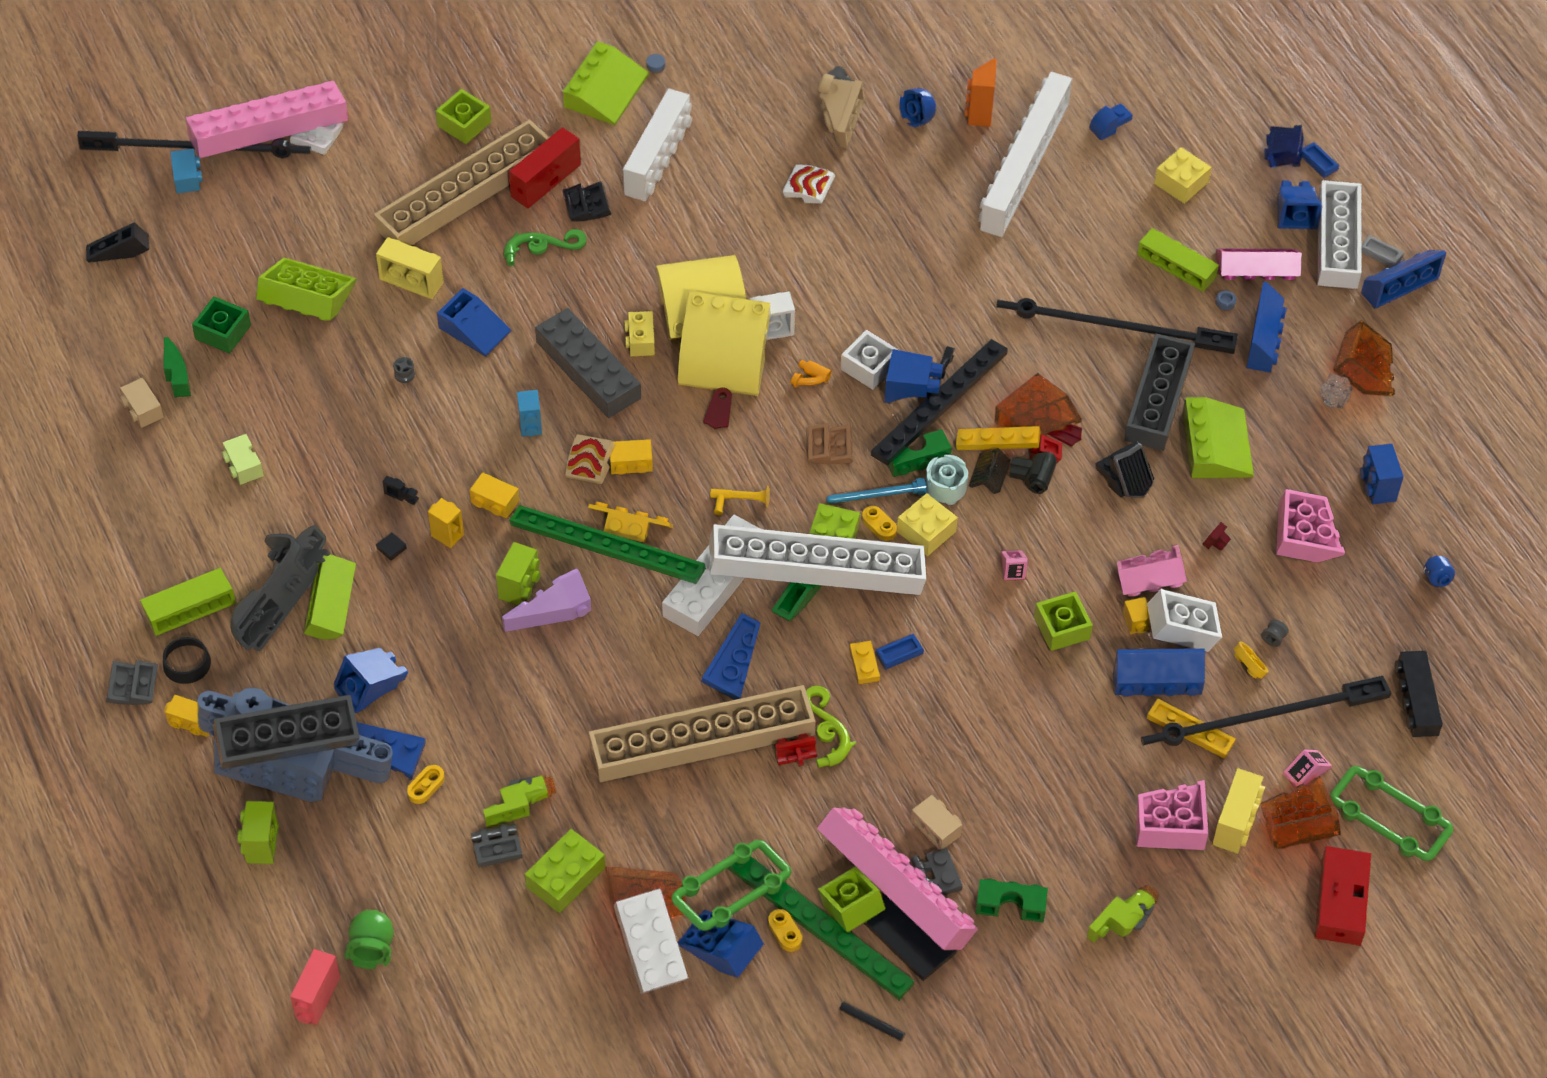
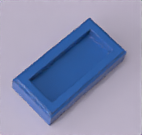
M1315 142L1299 150V155L1323 178L1339 170V165Z
M914 633L875 649V654L885 670L924 653V649Z

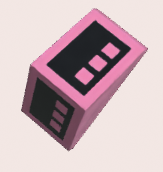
M1022 550L1001 551L1004 580L1025 579L1028 559Z
M1304 749L1283 774L1298 790L1331 769L1332 765L1318 750Z

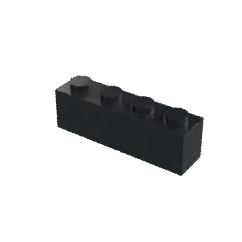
M1427 651L1400 652L1398 660L1395 661V672L1399 673V690L1404 695L1403 709L1407 710L1408 714L1407 728L1411 729L1412 737L1439 736L1443 723Z

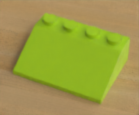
M597 41L563 90L564 107L616 125L648 77L649 72L617 48Z
M283 257L258 277L256 299L268 305L275 304L285 310L299 311L303 315H313L320 320L328 321L339 313L357 278Z
M1185 397L1183 420L1191 478H1253L1254 473L1244 409L1207 397Z

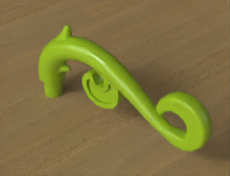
M812 686L806 690L812 712L824 720L817 727L818 739L825 743L834 740L836 732L840 741L839 747L836 750L833 748L826 757L817 759L816 764L818 768L832 767L841 763L846 758L851 748L856 744V741L850 742L848 731L837 718L812 704L811 698L813 696L822 698V701L819 703L821 708L825 707L830 700V693L826 688Z

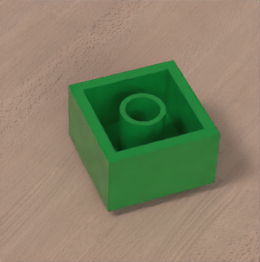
M213 296L192 323L195 340L230 354L251 327V322L247 309Z

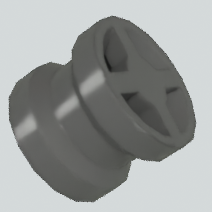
M401 357L394 362V375L398 382L408 383L414 379V363L410 358Z
M1273 619L1268 623V628L1263 630L1261 636L1267 644L1277 647L1281 644L1282 638L1286 637L1289 630L1283 622Z

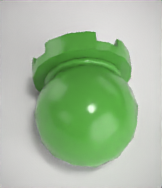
M375 909L364 910L357 914L351 920L348 927L349 942L345 946V959L353 960L354 966L363 969H376L378 964L387 966L391 961L392 954L389 946L394 937L392 921L385 913Z

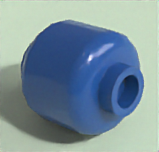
M1444 556L1429 558L1423 568L1428 581L1435 587L1448 585L1455 576L1453 566Z

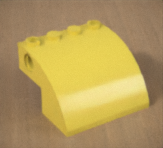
M735 255L656 265L661 306L664 305L669 340L682 338L689 292L746 299L743 279Z
M689 292L680 346L678 385L711 390L727 388L733 393L759 396L765 363L764 349L771 316L770 303Z

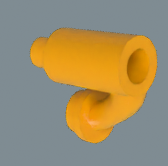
M801 360L798 367L804 369V373L811 376V378H803V374L795 373L790 383L795 388H798L799 385L827 383L832 375V370L811 360L808 362Z

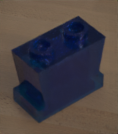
M1294 125V128L1271 126L1270 134H1267L1266 137L1268 148H1265L1264 152L1265 160H1268L1269 167L1290 164L1293 167H1300L1304 143L1302 125Z

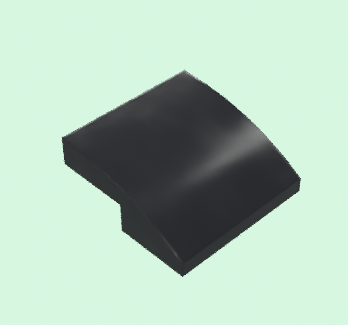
M602 181L584 188L580 183L563 190L571 221H588L612 215Z

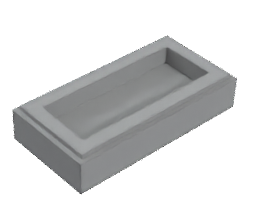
M1371 235L1361 245V253L1389 267L1397 265L1404 255L1403 251Z

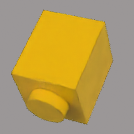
M1146 598L1125 601L1123 616L1130 634L1145 633L1151 630Z

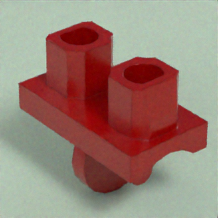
M807 733L798 735L796 737L797 740L788 741L786 738L777 739L775 747L778 766L796 762L798 767L803 766V760L817 757L815 737H809Z

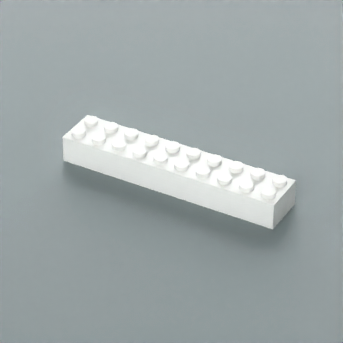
M1050 72L1048 78L1043 79L1041 91H1037L1035 103L1030 105L1028 117H1024L1022 121L1021 131L1017 130L1014 138L1015 142L1010 144L1008 156L1002 160L1001 170H997L995 173L994 184L989 185L987 197H983L980 209L982 211L978 220L981 222L980 231L1003 237L1069 105L1072 78Z
M713 525L709 539L710 574L914 595H921L926 582L924 546L724 525Z

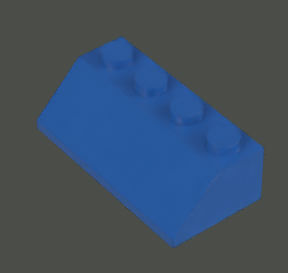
M1427 250L1414 255L1406 261L1403 260L1391 268H1386L1374 276H1369L1363 282L1361 294L1376 309L1439 279L1446 252L1444 250Z
M1264 281L1246 368L1271 372L1272 365L1277 364L1279 353H1275V349L1279 350L1281 338L1278 337V334L1282 335L1284 323L1280 322V320L1285 319L1287 307H1283L1284 298L1268 282Z
M1205 649L1117 650L1113 669L1115 695L1127 697L1131 695L1174 696L1187 694L1194 696L1202 694L1205 683Z

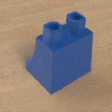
M1282 181L1277 197L1278 229H1317L1322 211V203L1317 198L1315 187H1311L1309 181H1302L1299 183V186H1292L1290 181Z
M892 349L886 378L885 403L890 404L903 398L926 397L927 392L938 393L940 380L931 379L930 376L941 378L943 364L932 362V356Z
M381 648L345 655L334 681V689L339 696L351 695L354 713H358L382 695L396 689L399 682L406 679L408 670L404 666L397 667L395 665V655L392 652L385 653Z

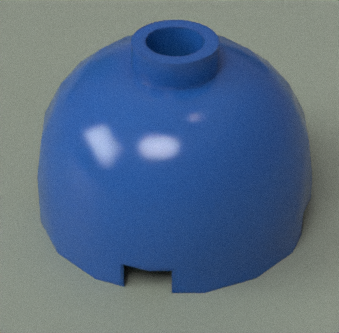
M922 88L904 91L903 97H900L899 100L902 118H907L911 122L907 124L912 127L929 123L936 113V102L933 95L928 90Z

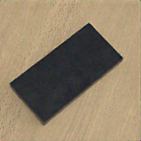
M887 895L882 898L885 910L863 923L922 981L927 979L957 953V950H943Z

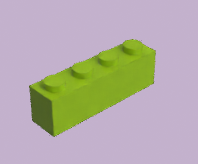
M1151 228L1139 242L1138 256L1202 292L1217 277L1219 267L1217 263L1189 249L1180 242L1171 239L1162 232Z

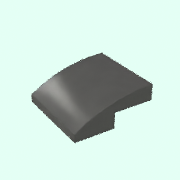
M136 660L135 665L113 661L106 703L126 705L151 704L158 664Z

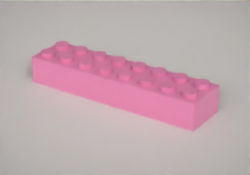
M334 81L307 86L302 89L186 117L188 137L199 158L314 130L318 126L325 127L348 121L346 101Z
M832 808L817 829L943 950H962L978 930L973 924L974 920L969 915L962 914L957 909L958 905L950 898L946 899L941 894L942 890L936 884H930L925 879L926 875L920 869L913 868L909 864L910 860L908 857L894 850V844L888 839L882 838L875 826L870 823L867 824L862 819L863 815L856 809Z

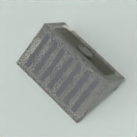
M999 448L979 454L969 487L973 488L984 484L993 494L999 493L1011 460Z

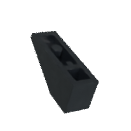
M133 222L86 245V261L89 263L133 258L149 250V234Z

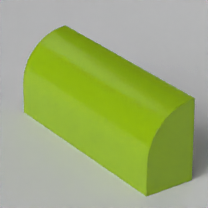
M330 554L329 556H323L325 562L318 563V572L313 580L303 633L325 640L339 638L344 633L356 567L355 562Z
M221 567L140 600L155 636L237 604L233 589Z

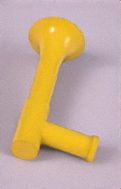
M767 486L765 490L760 492L711 489L710 497L717 498L714 514L718 516L723 514L724 499L758 500L768 507L770 488Z

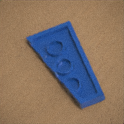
M741 613L703 675L702 683L734 700L741 698L760 622Z
M356 722L359 735L390 745L393 751L391 769L394 771L398 770L404 773L406 777L412 779L425 747L426 739Z

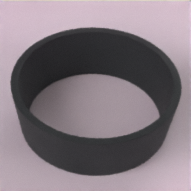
M182 637L176 639L165 648L163 653L164 673L170 680L176 683L189 684L196 682L208 673L211 666V658L206 647L195 638ZM191 645L204 650L205 655L202 663L191 671L178 672L171 669L166 663L168 655L179 647Z

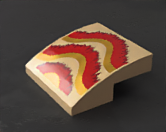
M577 434L571 447L565 476L570 479L602 484L610 468L607 461L615 446L613 441Z

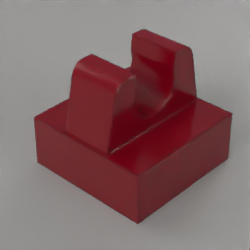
M1220 522L1203 542V545L1207 549H1210L1213 545L1222 551L1231 540L1224 532L1227 526Z

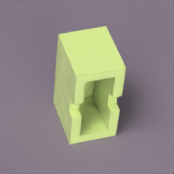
M247 434L223 442L224 451L221 452L225 463H230V473L233 479L237 478L240 485L264 476L261 462L256 452H252L251 449L253 447Z

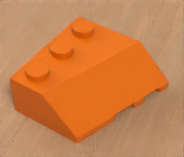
M992 59L975 69L972 79H968L967 90L971 91L967 92L966 104L970 105L965 107V117H968V125L991 127L997 59Z

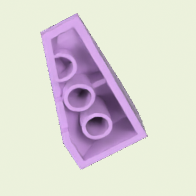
M576 568L552 581L554 585L544 592L542 589L536 592L537 596L529 603L522 602L502 616L504 631L569 621L577 617H583L590 612L591 599L579 570Z

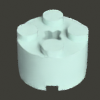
M954 455L933 458L929 462L926 471L927 494L936 501L948 505H953L960 500L967 490L968 470L965 462Z

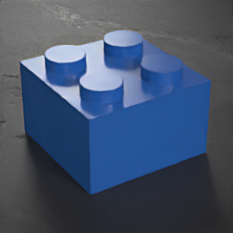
M1393 443L1368 446L1366 455L1363 456L1360 477L1365 481V492L1367 497H1370L1372 504L1397 501L1404 476Z

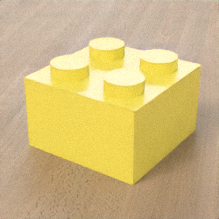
M1181 147L1157 167L1154 184L1185 204L1209 183L1211 166Z
M926 493L898 517L897 532L911 544L924 546V554L929 556L956 533L958 517Z

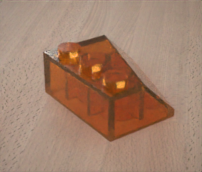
M1360 320L1345 332L1333 371L1362 394L1395 395V388H1392L1391 382L1394 380V374L1391 373L1390 365L1393 363L1392 344L1363 320Z
M1039 373L1035 374L995 406V423L1002 428L1039 426L1040 435L1045 436L1056 429L1058 431L1066 428V425L1071 423L1078 424L1082 422V418L1069 396Z
M1321 776L1314 778V782L1307 786L1305 784L1296 786L1297 790L1292 793L1283 792L1261 802L1268 835L1275 850L1341 835L1337 809Z
M605 866L613 904L627 898L661 889L669 918L684 915L673 904L671 898L673 892L682 886L677 873ZM683 896L681 899L686 903L685 896Z

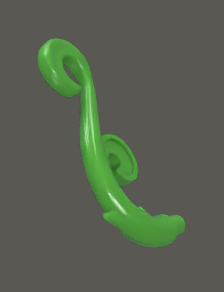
M579 229L569 230L564 236L565 242L542 233L529 232L518 234L516 232L506 243L503 254L507 265L513 266L515 264V253L520 249L517 247L523 243L529 242V252L534 255H540L547 251L548 244L570 250H579L586 245L587 237ZM570 238L578 239L576 243H566Z

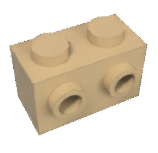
M143 377L120 387L122 393L120 401L123 407L129 408V415L132 421H137L141 428L164 418L160 403Z
M933 795L912 809L911 822L939 850L946 848L961 836L962 823L956 815H952L947 810L945 804L941 800H937Z

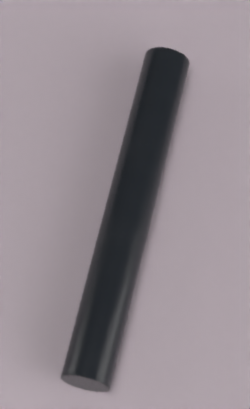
M844 1001L839 1010L901 1042L905 1037L906 1033Z

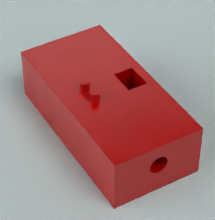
M562 127L510 169L511 198L528 209L581 165L580 138Z
M1330 846L1325 847L1321 862L1315 939L1361 946L1366 930L1372 853Z

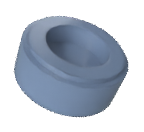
M660 54L650 55L646 60L647 69L651 72L664 70L665 58Z
M1231 291L1219 292L1216 297L1217 307L1222 310L1233 309L1237 300L1236 295Z

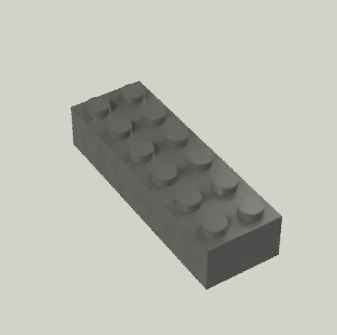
M569 308L535 327L538 345L608 419L641 399V383Z
M1155 334L1126 426L1124 441L1131 443L1138 441L1143 446L1162 451L1165 450L1192 361L1195 343Z
M351 695L215 718L213 723L221 769L355 746L360 738Z

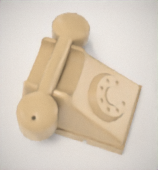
M824 74L818 84L819 97L822 99L821 107L824 121L829 133H833L836 143L840 147L847 149L865 100L863 82L859 80L854 82L834 79L833 75Z

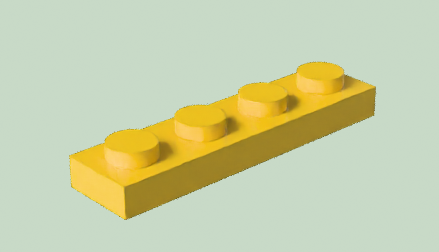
M1039 426L958 429L956 448L957 450L1039 448L1041 431Z
M1160 699L1156 700L1147 714L1148 720L1162 727H1165L1168 723H1178L1183 728L1205 723ZM1218 729L1184 736L1185 739L1223 759L1226 758L1236 741V738Z

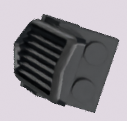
M1138 441L1095 463L1096 470L1108 480V487L1120 497H1145L1153 485L1154 477L1150 465L1147 462L1142 444Z

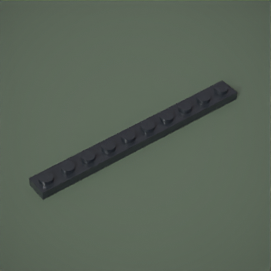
M991 339L939 387L938 393L931 394L871 450V456L888 466L1006 356L1008 348Z

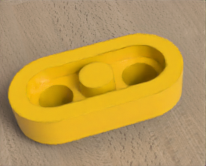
M869 506L863 510V524L880 540L890 541L896 537V523L879 507Z
M1240 641L1233 648L1235 651L1234 656L1247 666V672L1256 679L1258 677L1262 679L1269 672L1265 664L1247 644Z
M429 765L424 768L407 788L409 800L415 804L425 803L444 783L443 769L438 765Z
M783 909L772 911L768 917V926L779 945L787 952L797 951L802 945V933L791 915ZM777 918H783L784 920H782V921H777L776 919H777ZM790 935H792V936H794L795 938H794V939H788L787 937L790 936Z

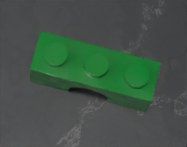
M943 429L924 434L923 449L914 451L907 447L888 465L892 476H903L909 472L924 470L933 458L951 455L952 447Z
M991 878L980 879L975 914L998 917L1000 906L1006 902H1013L1021 908V920L1044 923L1048 888L1038 884L1024 885L1014 881L1000 882Z

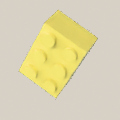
M387 237L376 253L379 279L430 299L434 298L444 283L441 257L434 253L423 251L418 247L407 245Z
M1237 768L1217 824L1213 846L1237 854L1241 846H1246L1249 832L1252 829L1265 786L1261 785L1263 776Z

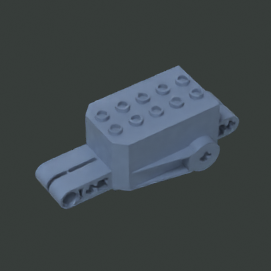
M247 688L239 693L234 692L233 697L214 691H205L199 695L197 701L198 726L201 730L215 737L213 729L215 718L289 706V704L268 697L264 691L258 688ZM359 735L358 744L355 746L221 769L215 739L214 773L308 802L322 800L333 770L375 783L386 782L391 774L393 751L387 743Z

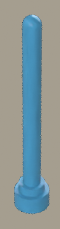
M919 478L913 481L912 484L829 495L826 501L832 504L910 492L925 495L927 493L925 478Z

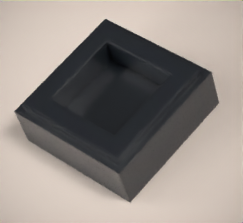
M392 532L376 544L377 549L391 561L407 549L406 544Z

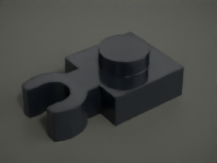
M386 476L382 481L384 494L400 501L405 499L412 505H415L419 500V497L416 496L418 491L414 488L405 487V483L400 479Z

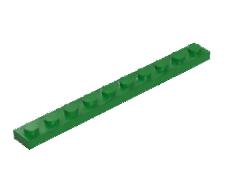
M521 505L518 506L509 520L511 526L693 584L698 583L706 570L705 563Z
M753 857L744 864L736 862L727 868L754 890L763 884L767 874L772 873ZM782 882L780 890L775 894L765 893L762 895L777 908L786 910L794 921L899 1001L913 987L914 980L850 931L846 932L837 921L787 883Z

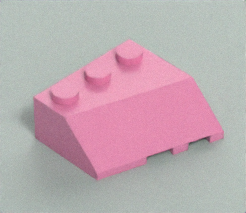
M1285 490L1278 509L1276 555L1321 562L1345 554L1344 547H1341L1339 541V532L1335 529L1333 523L1334 517L1327 497Z
M1179 545L1171 546L1172 551L1169 552L1162 551L1161 549L1153 551L1154 553L1150 554V557L1147 558L1146 555H1139L1118 561L1117 567L1123 595L1128 594V597L1140 595L1141 591L1157 592L1162 587L1170 586L1171 588H1176L1187 582Z
M1205 780L1198 781L1196 785L1186 786V784L1179 785L1177 789L1166 791L1161 789L1138 794L1136 820L1137 847L1205 850L1208 837Z

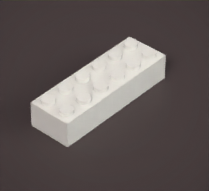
M668 88L623 168L624 195L646 201L649 195L653 194L656 182L662 178L663 169L668 167L671 155L676 153L678 142L683 140L686 128H689L691 125L692 117L690 112L692 103H690L689 94Z
M1322 180L1318 200L1322 203L1318 224V285L1358 289L1361 277V184Z
M733 515L725 525L760 529L736 515ZM709 545L696 560L705 563L706 570L698 583L693 584L680 580L662 602L663 617L696 636L702 633L745 579L744 577L710 574Z

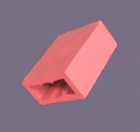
M316 949L313 950L290 996L295 1017L304 1024H318L340 979L336 956Z

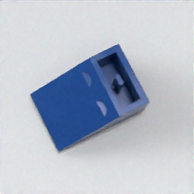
M464 288L437 312L439 329L485 357L511 332V329L479 297Z
M703 910L699 917L705 922L712 917V912ZM730 918L727 926L723 928L715 926L707 931L699 930L692 924L677 942L680 947L713 968L736 978L740 976L764 945L753 925Z

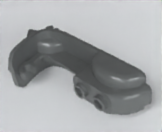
M316 525L305 529L296 539L289 534L282 533L266 536L265 543L271 549L268 557L271 561L276 560L280 564L260 590L254 589L250 591L237 604L230 623L232 635L245 649L250 650L254 648L256 651L263 649L312 583L318 572V563L325 562L324 555H330L328 550L322 549L326 542V536Z

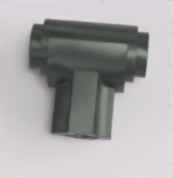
M1050 452L1035 454L1032 460L1015 456L1011 461L1009 477L1025 480L1030 491L1042 494L1048 489L1057 464L1056 456Z

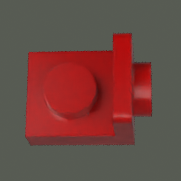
M1041 434L1039 448H1029L1030 459L1032 460L1035 454L1050 452L1056 456L1058 463L1062 459V442Z

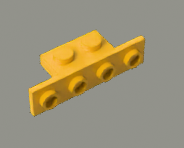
M597 501L595 505L589 504L588 506L591 510L608 513L604 532L629 540L645 543L650 524L673 528V524L668 522L669 518L656 516V519L648 518V513L636 511V514L627 513V508L616 506L614 510L607 508L608 504Z

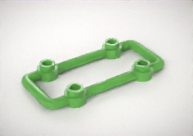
M1360 766L1350 767L1329 795L1330 802L1341 809L1343 818L1348 821L1357 819L1397 844L1400 853L1405 857L1416 856L1423 861L1433 860L1453 833L1452 823L1441 817L1440 809L1436 806L1425 807L1383 781V775L1377 770L1368 772ZM1355 775L1364 779L1368 789H1381L1420 813L1426 825L1434 826L1438 824L1444 828L1428 852L1418 848V842L1413 837L1402 838L1362 813L1357 802H1344L1338 798Z
M754 840L749 844L739 843L734 847L732 855L697 877H685L682 881V886L673 892L671 896L672 902L699 930L707 931L715 926L723 928L729 924L730 917L748 904L765 893H777L781 888L782 882L791 876V868L763 840ZM756 849H760L782 871L778 875L775 873L767 874L761 886L727 908L716 907L712 912V917L705 922L681 899L685 895L688 897L697 895L703 883L736 862L739 864L748 862L752 852Z

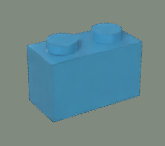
M194 148L170 152L177 194L199 191V182H203L201 170L197 169L201 167L199 156H195Z
M538 390L517 392L521 436L542 435Z

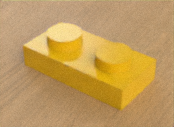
M871 640L850 644L849 649L858 684L880 681V674Z

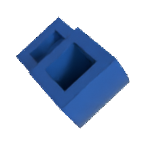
M1122 103L1112 108L1106 105L1095 114L1089 129L1100 140H1103L1115 134L1117 127L1131 121L1133 114Z

